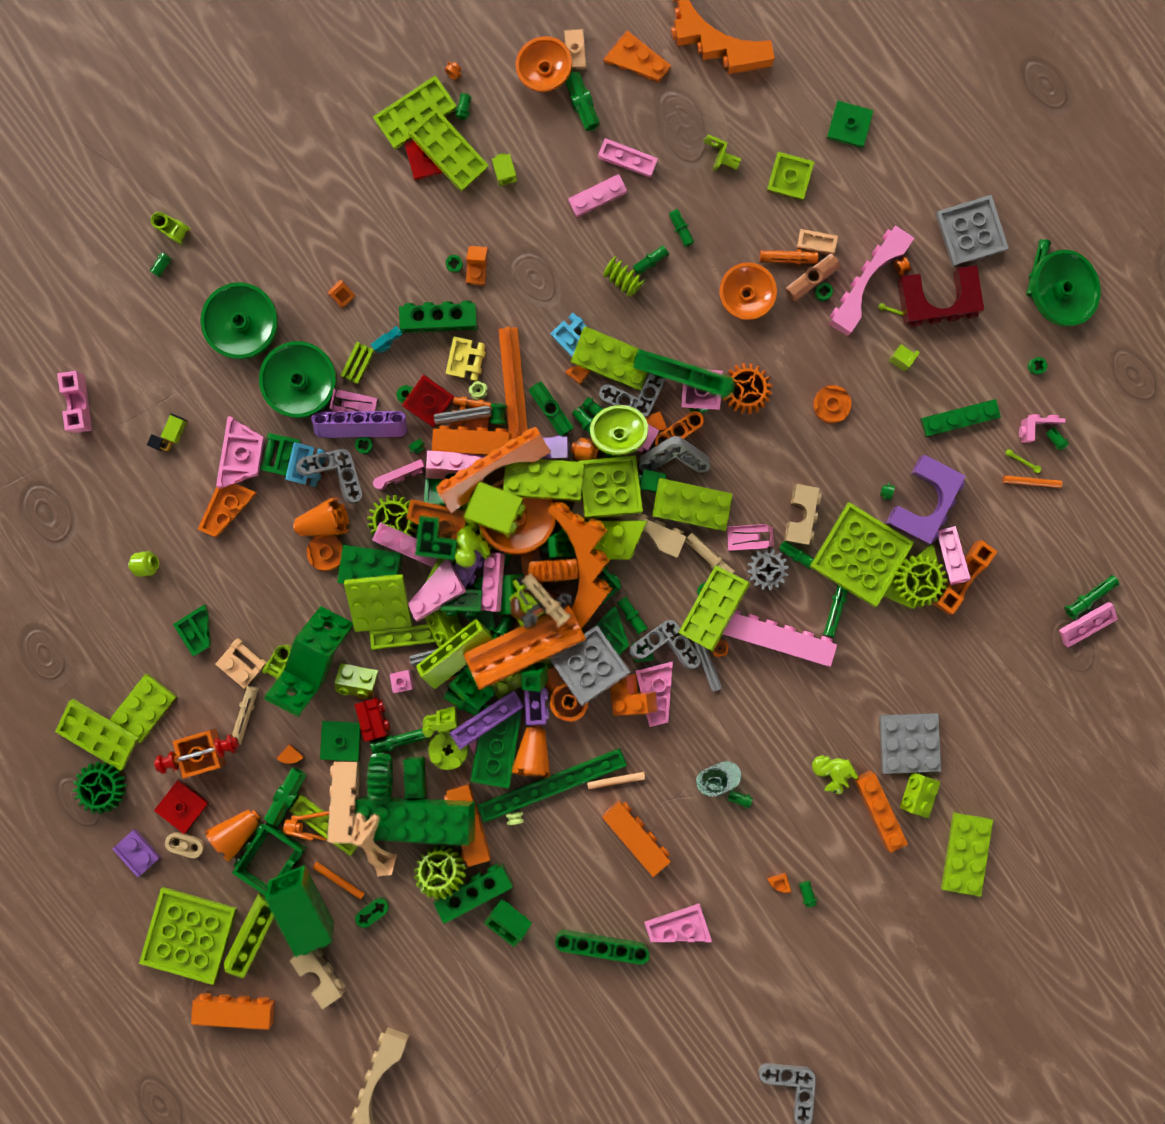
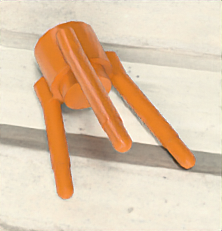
M329 811L302 816L292 815L291 820L287 819L284 823V835H291L310 841L313 839L326 841L327 839L323 836L303 832V823H300L299 820L329 815Z

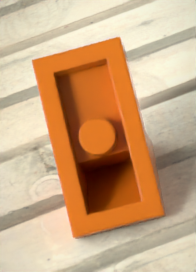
M469 246L466 256V284H486L488 247Z

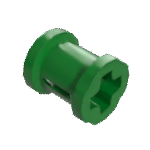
M491 403L492 415L489 423L506 424L504 417L505 409L508 405Z

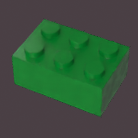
M343 545L337 583L344 584L345 580L400 575L403 554Z

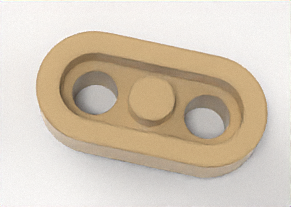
M180 832L170 834L165 840V846L168 851L189 858H197L205 850V844L200 838ZM175 838L180 841L179 845L175 844ZM193 844L198 846V850L193 849Z

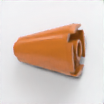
M332 497L300 515L293 523L295 533L300 536L346 534L349 529L346 530V525H349V517L344 504H339L337 500L340 499L338 497Z
M530 725V727L526 728L512 767V774L517 773V775L538 777V775H543V778L550 777L546 731L542 729V725Z
M248 809L209 828L204 833L218 853L223 852V858L230 862L260 826L259 820L261 817L255 810L251 812Z

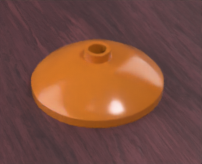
M549 36L534 38L520 49L516 58V72L520 81L527 88L537 92L552 91L560 87L568 79L572 70L571 53L568 47L559 39Z
M751 262L740 263L730 268L723 276L719 287V296L723 307L732 316L742 320H754L762 317L772 308L777 296V286L774 277L765 267ZM748 292L750 296L745 297L743 293Z

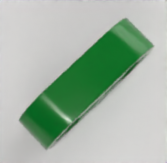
M378 897L362 908L355 917L356 924L361 928H367L389 910L388 900ZM377 902L379 904L383 903L385 905L383 907L384 911L379 909L378 911L374 912V909L377 907ZM368 913H370L371 916L367 919L368 922H362L360 920L362 917L361 914L366 916Z

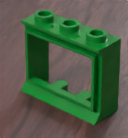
M269 823L261 824L255 831L256 837L253 841L250 840L244 848L245 854L236 860L233 865L235 869L232 874L264 896H266L268 885L246 869L270 833L295 849L278 876L292 871L307 849V846L302 845L289 835H284L282 830Z

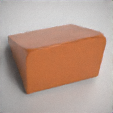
M342 280L327 292L342 309L356 296Z

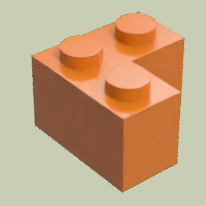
M630 674L610 687L613 716L648 714L658 711L656 692L638 693L636 674Z

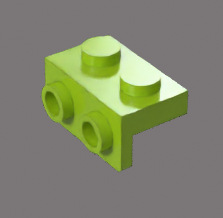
M441 608L425 617L438 647H441L463 629L457 616H445Z
M340 663L334 682L335 691L341 695H354L361 699H373V690L378 677V670Z
M911 773L900 808L929 818L941 782L917 773Z

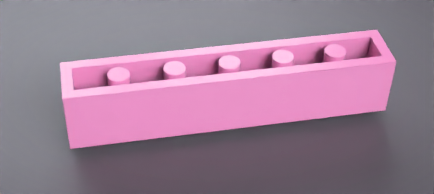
M738 610L735 611L723 632L724 635L829 667H831L837 644L832 643L833 639L824 636L821 639L814 638V633L803 631V634L795 632L796 628L788 625L781 628L777 626V622L768 619L766 623L758 621V616L748 614L745 617L740 615L741 611Z

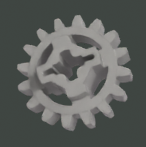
M763 549V554L757 551V557H750L753 562L747 563L751 570L746 571V573L752 575L749 581L755 580L754 586L760 584L761 590H764L765 586H767L768 590H772V585L775 588H779L778 582L784 583L785 581L782 577L788 576L784 570L788 569L789 566H784L783 564L787 560L780 559L781 553L775 555L774 549L770 553H768L767 549ZM762 558V564L759 567H755L756 563ZM771 558L775 559L779 565L771 562ZM766 564H768L769 568H776L770 571L769 575H767V572L759 571L765 568ZM780 572L777 579L773 581L775 573ZM756 574L764 577L765 582L761 581Z

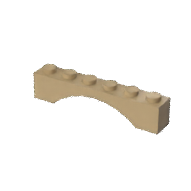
M581 494V502H575L571 512L584 518ZM638 513L637 515L628 514L608 516L609 518H618L622 520L648 519V516L642 513ZM587 518L586 520L590 521L597 518ZM647 520V525L643 531L652 539L658 551L677 558L686 539V536L683 535L684 532L674 527L670 530L665 527V523L655 520V523Z
M387 1027L385 1033L381 1032L377 1042L380 1045L379 1051H374L371 1063L374 1064L372 1070L368 1069L364 1079L367 1085L365 1089L361 1088L357 1099L360 1101L359 1107L354 1108L351 1119H354L353 1124H375L372 1110L375 1085L382 1074L401 1059L409 1038L408 1034Z

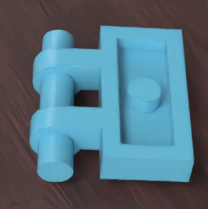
M574 313L568 317L573 322L570 326L563 321L550 333L571 357L579 340V336L574 330L578 328L582 332L583 327L586 326L583 323L584 320L581 317H577Z
M294 442L285 480L306 484L307 478H311L309 486L317 488L318 480L320 481L322 476L320 473L303 476L296 470L297 462L303 457L313 455L314 447ZM318 449L317 454L325 453V450ZM321 457L319 459V464L321 466L325 463L326 458ZM305 462L301 465V468H305L306 471L310 467V464L306 465Z

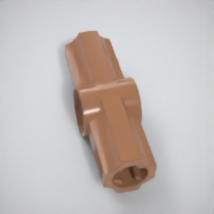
M832 254L828 255L787 286L785 290L790 299L794 302L838 270L841 267L838 259ZM808 275H815L817 277V281H811Z

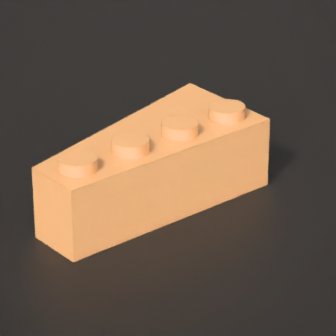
M334 762V766H331L330 776L333 779L330 786L331 805L329 806L328 843H352V833L356 818V800L359 799L360 762Z

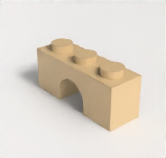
M801 484L794 485L791 504L801 507L804 517L800 523H787L784 541L805 546L813 542L815 531H812V527L818 518V512L815 511L816 505H819L821 501L820 488Z
M317 948L307 955H300L296 958L293 956L290 962L300 977L307 972H314L319 976L320 985L311 994L321 1009H324L343 995L345 986L340 978L337 979L334 975L331 964L322 957L321 949Z

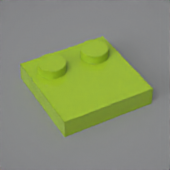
M777 152L767 191L804 200L815 161Z

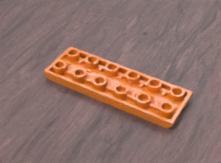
M567 605L563 610L570 614L571 617L560 627H557V622L550 614L537 619L536 625L530 624L528 628L523 625L464 654L465 660L479 690L585 641L586 638L570 605Z

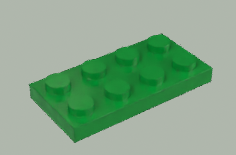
M483 705L482 711L488 708L490 705ZM517 711L477 738L470 782L509 788L522 711Z

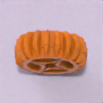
M742 363L741 369L738 365H735V372L731 369L728 370V374L734 378V388L739 391V397L736 399L732 393L728 397L723 398V401L730 400L727 407L729 408L733 404L735 406L733 411L736 412L740 408V414L742 415L745 409H747L748 415H751L752 408L756 413L759 412V407L763 409L765 407L764 402L768 403L770 401L767 396L772 395V391L767 389L772 388L773 385L771 383L766 384L771 379L770 376L764 378L763 376L766 371L758 372L760 366H757L755 370L752 369L753 363H750L748 368H746L745 363ZM740 375H751L746 381L735 379ZM755 378L761 385V393L754 386ZM749 382H751L749 385V390L751 392L748 391L744 394V396H742L744 393V387L748 385ZM746 397L758 398L753 403H742Z
M549 559L529 563L528 575L532 573L539 582L571 580L580 577L577 559Z

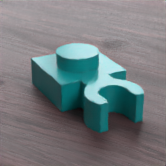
M395 326L387 334H383L370 345L377 354L380 352L384 353L391 347L392 341L402 336L403 333L398 326Z

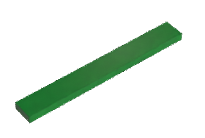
M618 748L552 774L549 778L539 779L479 803L477 807L485 823L624 768L627 764L621 749Z

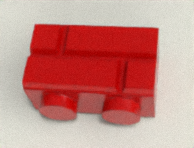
M379 697L354 704L364 742L389 734L388 731L391 730L389 720L384 718L383 712L386 709L383 700L380 701Z

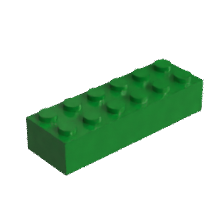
M363 796L356 800V815L358 813L363 814L366 822L375 814L380 816L373 840L469 845L475 840V801L391 797L387 805L376 806L370 804L368 796Z

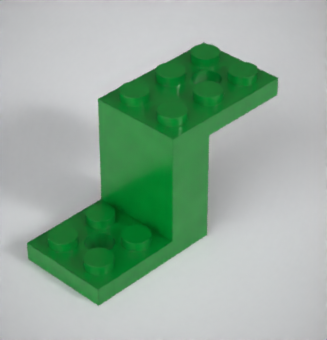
M320 606L294 638L285 669L265 694L264 700L300 717L326 681L335 652L352 630L353 622ZM287 692H293L295 695L291 696Z

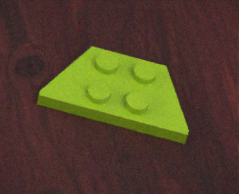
M647 520L600 521L608 531L595 548L603 551L610 560L632 559L636 545L639 544L641 534L647 525Z
M930 544L918 554L923 556V560L925 556H930V562L933 559L937 560L933 544ZM916 565L911 571L920 574L926 567ZM932 573L930 575V581L932 584H935L934 575ZM895 575L884 597L903 604L910 609H915L918 603L916 606H912L911 601L909 603L904 602L906 596L899 597L902 590H895L896 587L900 586L899 583H894V580L899 579ZM907 576V586L910 590L912 582ZM923 577L918 578V580L920 581L919 584H924V582H922ZM922 588L915 595L924 597L931 591Z

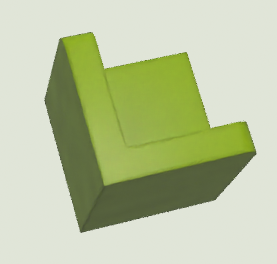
M900 344L889 361L902 371H905L912 365L920 352L916 350L913 353Z

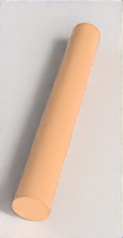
M641 772L587 782L588 789L645 780V774Z

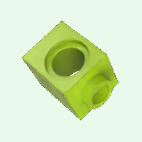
M502 153L496 155L492 159L499 187L517 182L510 154Z

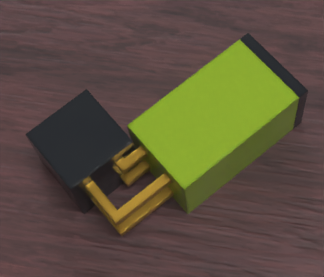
M171 413L161 434L162 438L151 434L147 446L159 451L165 450L169 452L173 442L178 444L188 420ZM168 440H170L167 448L164 449V445L167 443Z

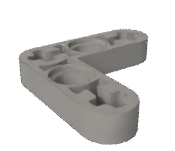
M650 373L638 398L608 384L600 388L599 398L604 403L615 406L620 405V398L627 397L630 400L629 406L635 409L642 407L644 401H640V399L643 398L647 402H652L651 405L647 403L645 406L647 413H642L644 417H647L666 378L658 379L656 385H660L658 388L654 384L648 383L649 381L653 383L655 375ZM647 388L655 390L656 394L653 398L645 396L644 392ZM610 389L611 394L616 396V393H619L616 403L612 402L614 398L611 396L604 398V393L602 392Z
M678 436L667 439L639 457V469L641 471H644V469L653 471L673 458H677L697 472L702 473L710 469V458Z
M338 449L306 456L297 462L296 470L303 476L335 470L344 500L349 504H355L361 499L362 491L349 451ZM340 454L342 455V457H346V459L344 460V465L342 460H338ZM321 457L328 460V467H322L319 464ZM303 462H305L306 465L312 464L314 462V466H310L307 469V471L305 468H301ZM343 472H349L352 475V480L345 481L342 477ZM351 490L353 493L357 494V496L354 497V499L353 497H349L348 495L351 492Z
M673 620L663 622L635 642L630 648L631 656L634 659L641 660L667 642L686 669H694L701 662L700 655L688 638L678 633L680 627ZM671 625L673 629L667 633L665 629ZM651 635H656L659 638L657 645L650 642ZM673 635H679L675 637L673 640H671V637H673ZM677 640L684 642L685 647L683 650H679L676 647ZM645 644L648 646L642 650V654L636 653L637 647L640 648ZM687 650L690 651V652L686 653L685 655H682V654H681V653L686 652ZM689 657H694L693 663L689 664Z
M762 1064L759 1067L758 1075L763 1083L796 1087L794 1119L797 1124H811L816 1082L812 1069L804 1066ZM767 1069L772 1073L769 1074L768 1078L763 1074L766 1073ZM784 1071L792 1072V1077L789 1080L782 1079L781 1075ZM795 1072L798 1073V1076H805V1073H808L811 1078H807V1081H804L802 1077H797L798 1081H795ZM803 1092L810 1094L809 1099L805 1102L799 1099L800 1094ZM801 1107H805L804 1112L807 1117H804V1120L801 1121L799 1117L802 1115Z

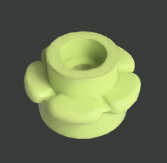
M475 381L469 387V393L473 399L479 400L487 396L488 388L485 383Z

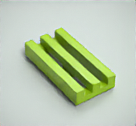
M356 342L340 376L359 385L375 350ZM361 348V351L356 359V362L350 374L347 375L359 349ZM368 351L356 379L353 378L365 352Z

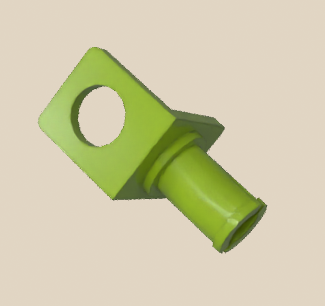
M707 135L703 143L719 149L712 170L716 171L721 163L737 170L741 158L726 153L728 142Z

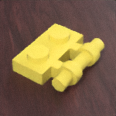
M453 337L445 374L465 379L467 371L471 372L470 380L478 381V377L482 372V359L485 358L486 354L484 351L486 344L478 343L477 349L472 348V340ZM470 355L475 356L473 366L468 365Z

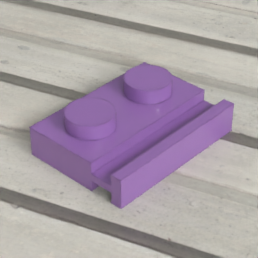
M136 829L132 830L113 848L114 852L137 877H140L161 858Z

